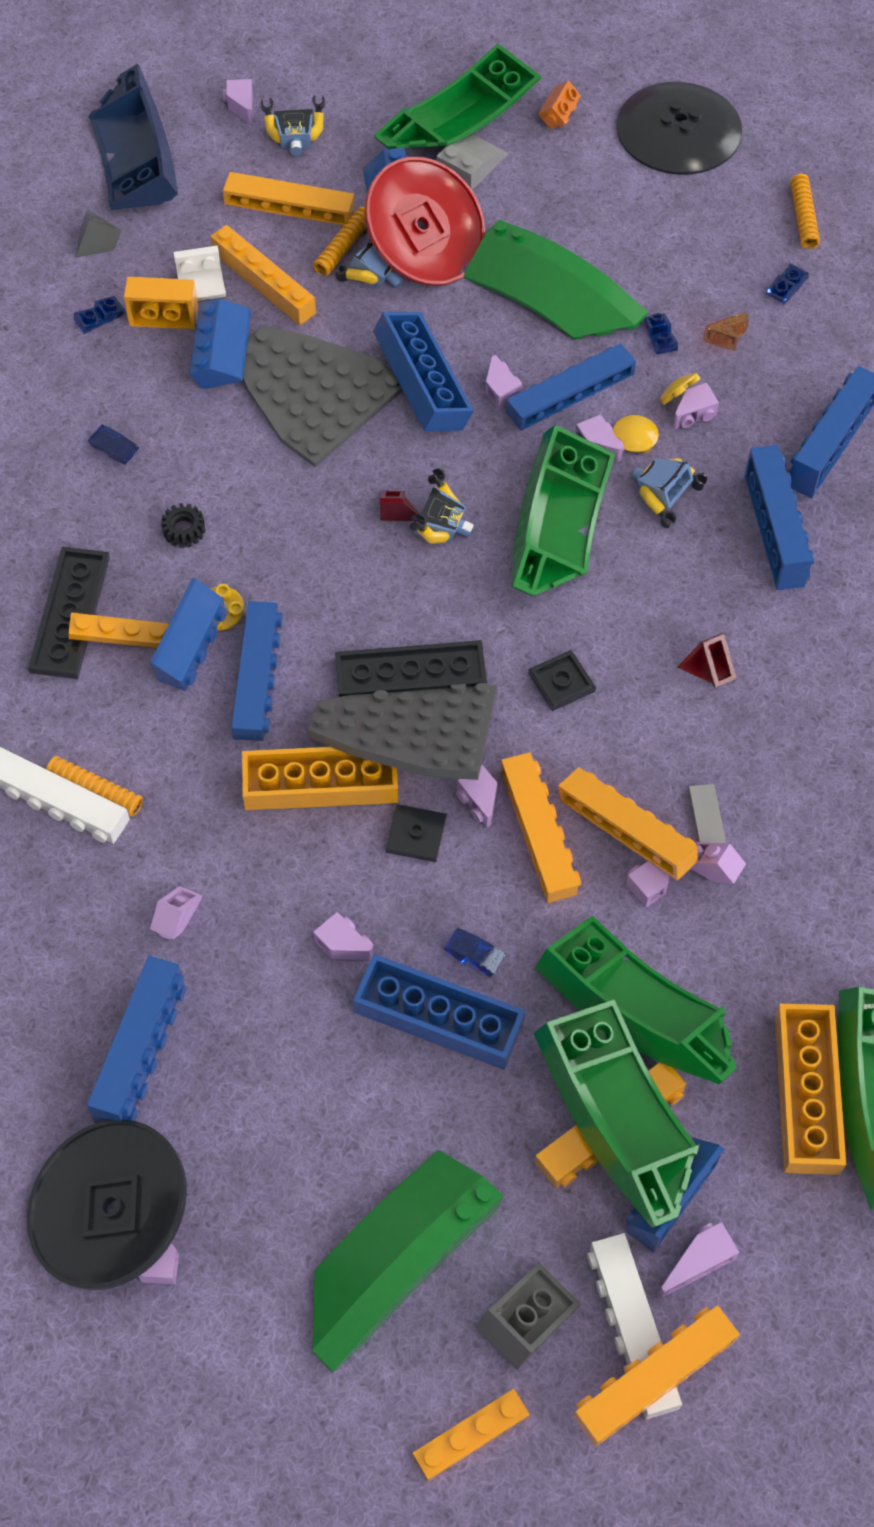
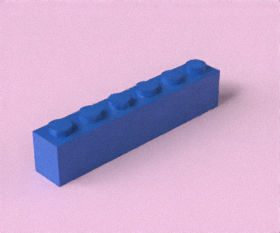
M621 343L614 347H609L605 351L595 356H590L577 365L570 366L567 370L557 375L550 376L539 384L530 386L529 389L513 394L507 399L506 413L522 431L634 375L636 360Z
M248 601L231 728L233 739L263 741L264 733H269L270 718H266L267 711H272L273 701L272 696H269V691L275 688V675H272V669H277L278 655L274 654L275 648L280 647V633H277V627H282L283 613L278 611V603Z

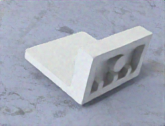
M218 246L174 252L178 279L195 280L198 301L226 296Z

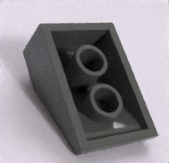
M538 1263L485 1313L475 1328L518 1370L581 1303Z

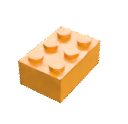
M127 277L124 301L129 326L196 329L199 307L195 280Z

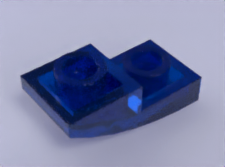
M790 263L783 274L776 277L767 289L766 294L785 304L809 278V273Z
M115 296L96 300L94 308L75 312L74 321L83 334L119 318L125 313V309Z
M655 313L651 316H646L643 321L655 353L662 354L678 351V342L671 332V322L666 314Z
M103 424L88 439L92 447L105 452L112 460L124 465L139 449L138 445Z
M460 928L454 930L444 947L446 952L465 965L467 962H470L489 977L495 974L506 955L484 939Z

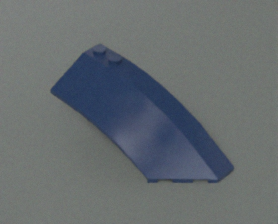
M136 64L117 77L116 81L118 84L113 90L108 89L99 101L102 104L100 108L92 111L88 116L102 156L111 210L160 205L166 201H171L178 195L175 169L168 140L141 68ZM106 153L115 154L108 162Z

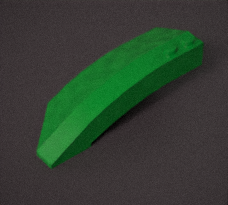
M497 43L471 68L448 86L408 109L403 108L374 134V138L388 149L450 145L482 129L500 116L541 80V76Z
M498 220L485 233L463 276L472 283L500 293L531 309L563 330L573 340L582 339V336L595 334L596 337L612 334L613 330L626 327V330L635 329L648 315V311L612 279L581 257L543 236L502 220Z
M557 425L543 433L520 511L513 550L512 588L533 597L590 572L588 571L593 533L615 453ZM589 525L587 536L578 532Z
M593 915L549 946L534 967L580 1011L615 999L638 1052L661 1064L717 1084H721L736 1070L735 1059L731 1058L729 1050L732 1046L729 1029L725 1027L723 1020L725 1016L724 1006L719 1008L662 976L632 953Z
M858 986L839 990L837 1046L842 1111L850 1152L869 1208L874 1210V989Z
M615 999L546 1022L533 1034L567 1109L600 1164L615 1185L652 1228L677 1218L681 1210L680 1202L682 1195L687 1189L692 1169L690 1168L694 1156L697 1155L699 1145H696L656 1086L634 1044Z
M437 1150L364 1217L315 1269L312 1353L331 1373L335 1372L451 1253L498 1210L503 1195L482 1175L442 1151Z

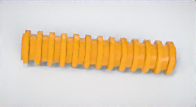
M797 174L791 178L790 185L800 243L803 248L812 249L820 244L810 182L806 174Z
M359 207L353 213L339 233L335 235L324 251L313 262V267L318 274L328 276L356 240L359 239V236L366 230L365 207Z
M54 756L46 767V770L126 808L128 815L131 817L136 815L142 806L143 799L141 795H136L132 791L129 792L126 788L122 789L120 785L115 786L113 782L108 783L107 779H102L99 775L95 776L93 772L81 769L80 766H75L72 762L68 763L67 760L61 759L59 756ZM140 805L138 810L135 813H133L136 807Z

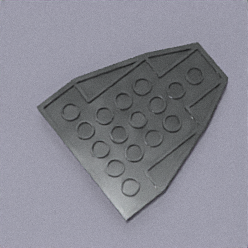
M261 326L248 337L243 382L248 393L280 441L314 467H317L403 391L393 370L374 357L309 335L267 326Z
M479 683L476 686L466 687V684L451 685V688L399 692L378 690L371 694L347 695L317 701L308 727V738L355 757L427 777L478 780L494 709L497 685Z

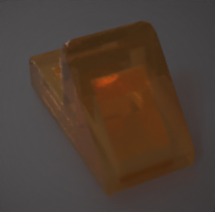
M742 312L706 325L703 340L706 343L736 351L738 337L747 331L749 316L746 312Z

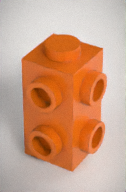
M567 80L553 88L538 115L549 128L562 127L569 121L568 117L576 109L581 95L571 82Z

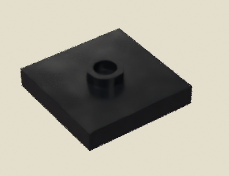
M572 650L528 670L529 676L552 711L596 691V686Z
M397 804L386 846V853L437 862L447 814Z

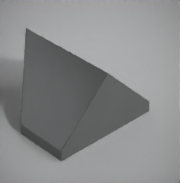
M86 210L79 231L76 258L113 250L121 230L90 210Z

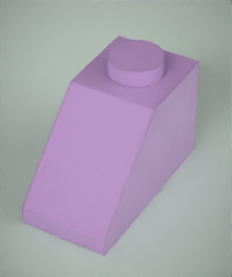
M252 79L227 80V89H223V101L228 103V110L247 123L253 124Z
M181 886L174 889L157 902L150 930L157 932L163 938L175 939L184 931L202 899V895Z

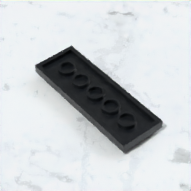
M70 547L61 548L28 667L30 673L72 679L79 678L88 641L69 639L71 613L95 615L110 559L109 552Z
M482 640L335 652L339 697L371 694L378 690L399 692L451 688V685L466 684V687L476 686L479 683H487Z

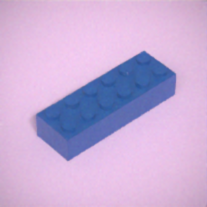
M382 312L373 333L423 430H463L473 413V409L422 313Z
M857 366L853 374L848 373L843 383L844 387L842 389L838 388L833 397L834 402L827 404L822 414L823 418L816 420L812 428L813 433L811 436L808 434L805 436L801 444L802 449L800 451L796 450L791 458L790 463L793 465L788 471L791 476V489L811 499L874 406V373L860 366Z
M778 445L750 448L744 477L776 590L805 587L807 578H810L811 565L814 564V553L812 550H809L808 533L802 527V513L796 507L797 496L791 490V476L785 470V456L780 453Z
M373 954L353 999V1010L356 1014L503 1070L506 1069L524 1024L526 1011Z
M148 955L87 1104L95 1123L107 1120H136L138 1110L135 1107L138 1100H143L146 1095L148 1084L145 1082L148 1075H153L158 1062V1059L155 1058L158 1049L163 1050L167 1041L166 1029L168 1024L173 1025L177 1015V1010L175 1009L177 1001H182L186 993L187 986L184 985V975L181 973L179 964Z

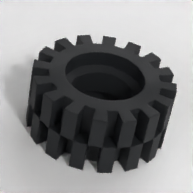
M179 503V508L173 505L171 506L172 511L167 509L165 511L166 515H162L161 526L163 535L168 543L171 541V544L175 547L179 543V548H184V544L191 547V542H194L196 545L199 543L198 538L202 540L204 537L203 533H205V522L201 510L198 511L196 506L192 509L191 504L188 503L186 507L183 506V503ZM180 521L192 523V526L187 530H177L174 528Z

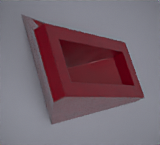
M381 491V521H414L411 517L418 514V511L405 497V491Z
M724 633L700 642L677 667L712 683L715 688L737 679Z

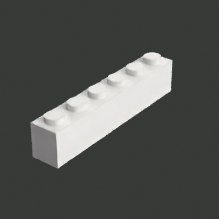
M0 747V788L5 790L9 797L18 800L20 797L26 800V803L35 810L42 808L48 811V814L57 821L64 819L70 822V825L75 830L80 832L86 830L92 833V836L99 842L105 843V841L114 844L130 820L126 808Z
M625 1233L592 1242L591 1252L587 1253V1258L591 1270H597L600 1279L596 1281L597 1290L601 1298L606 1297L609 1308L605 1309L606 1317L610 1326L615 1325L618 1337L614 1338L619 1355H625L627 1365L624 1366L625 1368L636 1359L641 1363L649 1357L647 1351L661 1340ZM677 1387L643 1411L645 1420L680 1409L682 1402Z

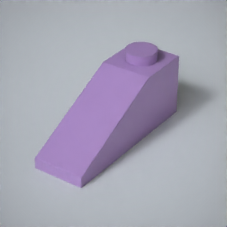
M722 1222L715 1226L709 1223L697 1231L698 1235L659 1291L661 1298L736 1260L739 1251Z

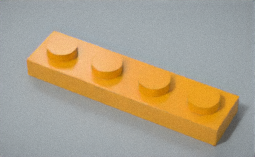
M71 613L69 639L157 648L169 623Z
M512 1389L414 1451L413 1456L429 1481L529 1417L530 1414L515 1389Z

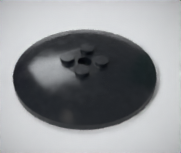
M664 82L645 87L627 99L618 114L617 133L625 150L641 164L664 173L688 175L712 170L732 157L741 141L742 124L736 109L717 92L693 83Z
M124 1119L122 1121L107 1120L98 1122L78 1131L65 1140L51 1154L40 1170L28 1203L27 1228L30 1244L35 1256L45 1270L56 1279L72 1287L83 1290H105L130 1282L152 1267L170 1246L184 1215L187 1184L183 1164L177 1151L162 1134L152 1127L137 1121ZM117 1200L116 1210L108 1214V1205L112 1201Z

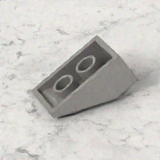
M471 135L447 145L437 155V161L455 171L473 190L508 153L475 135Z

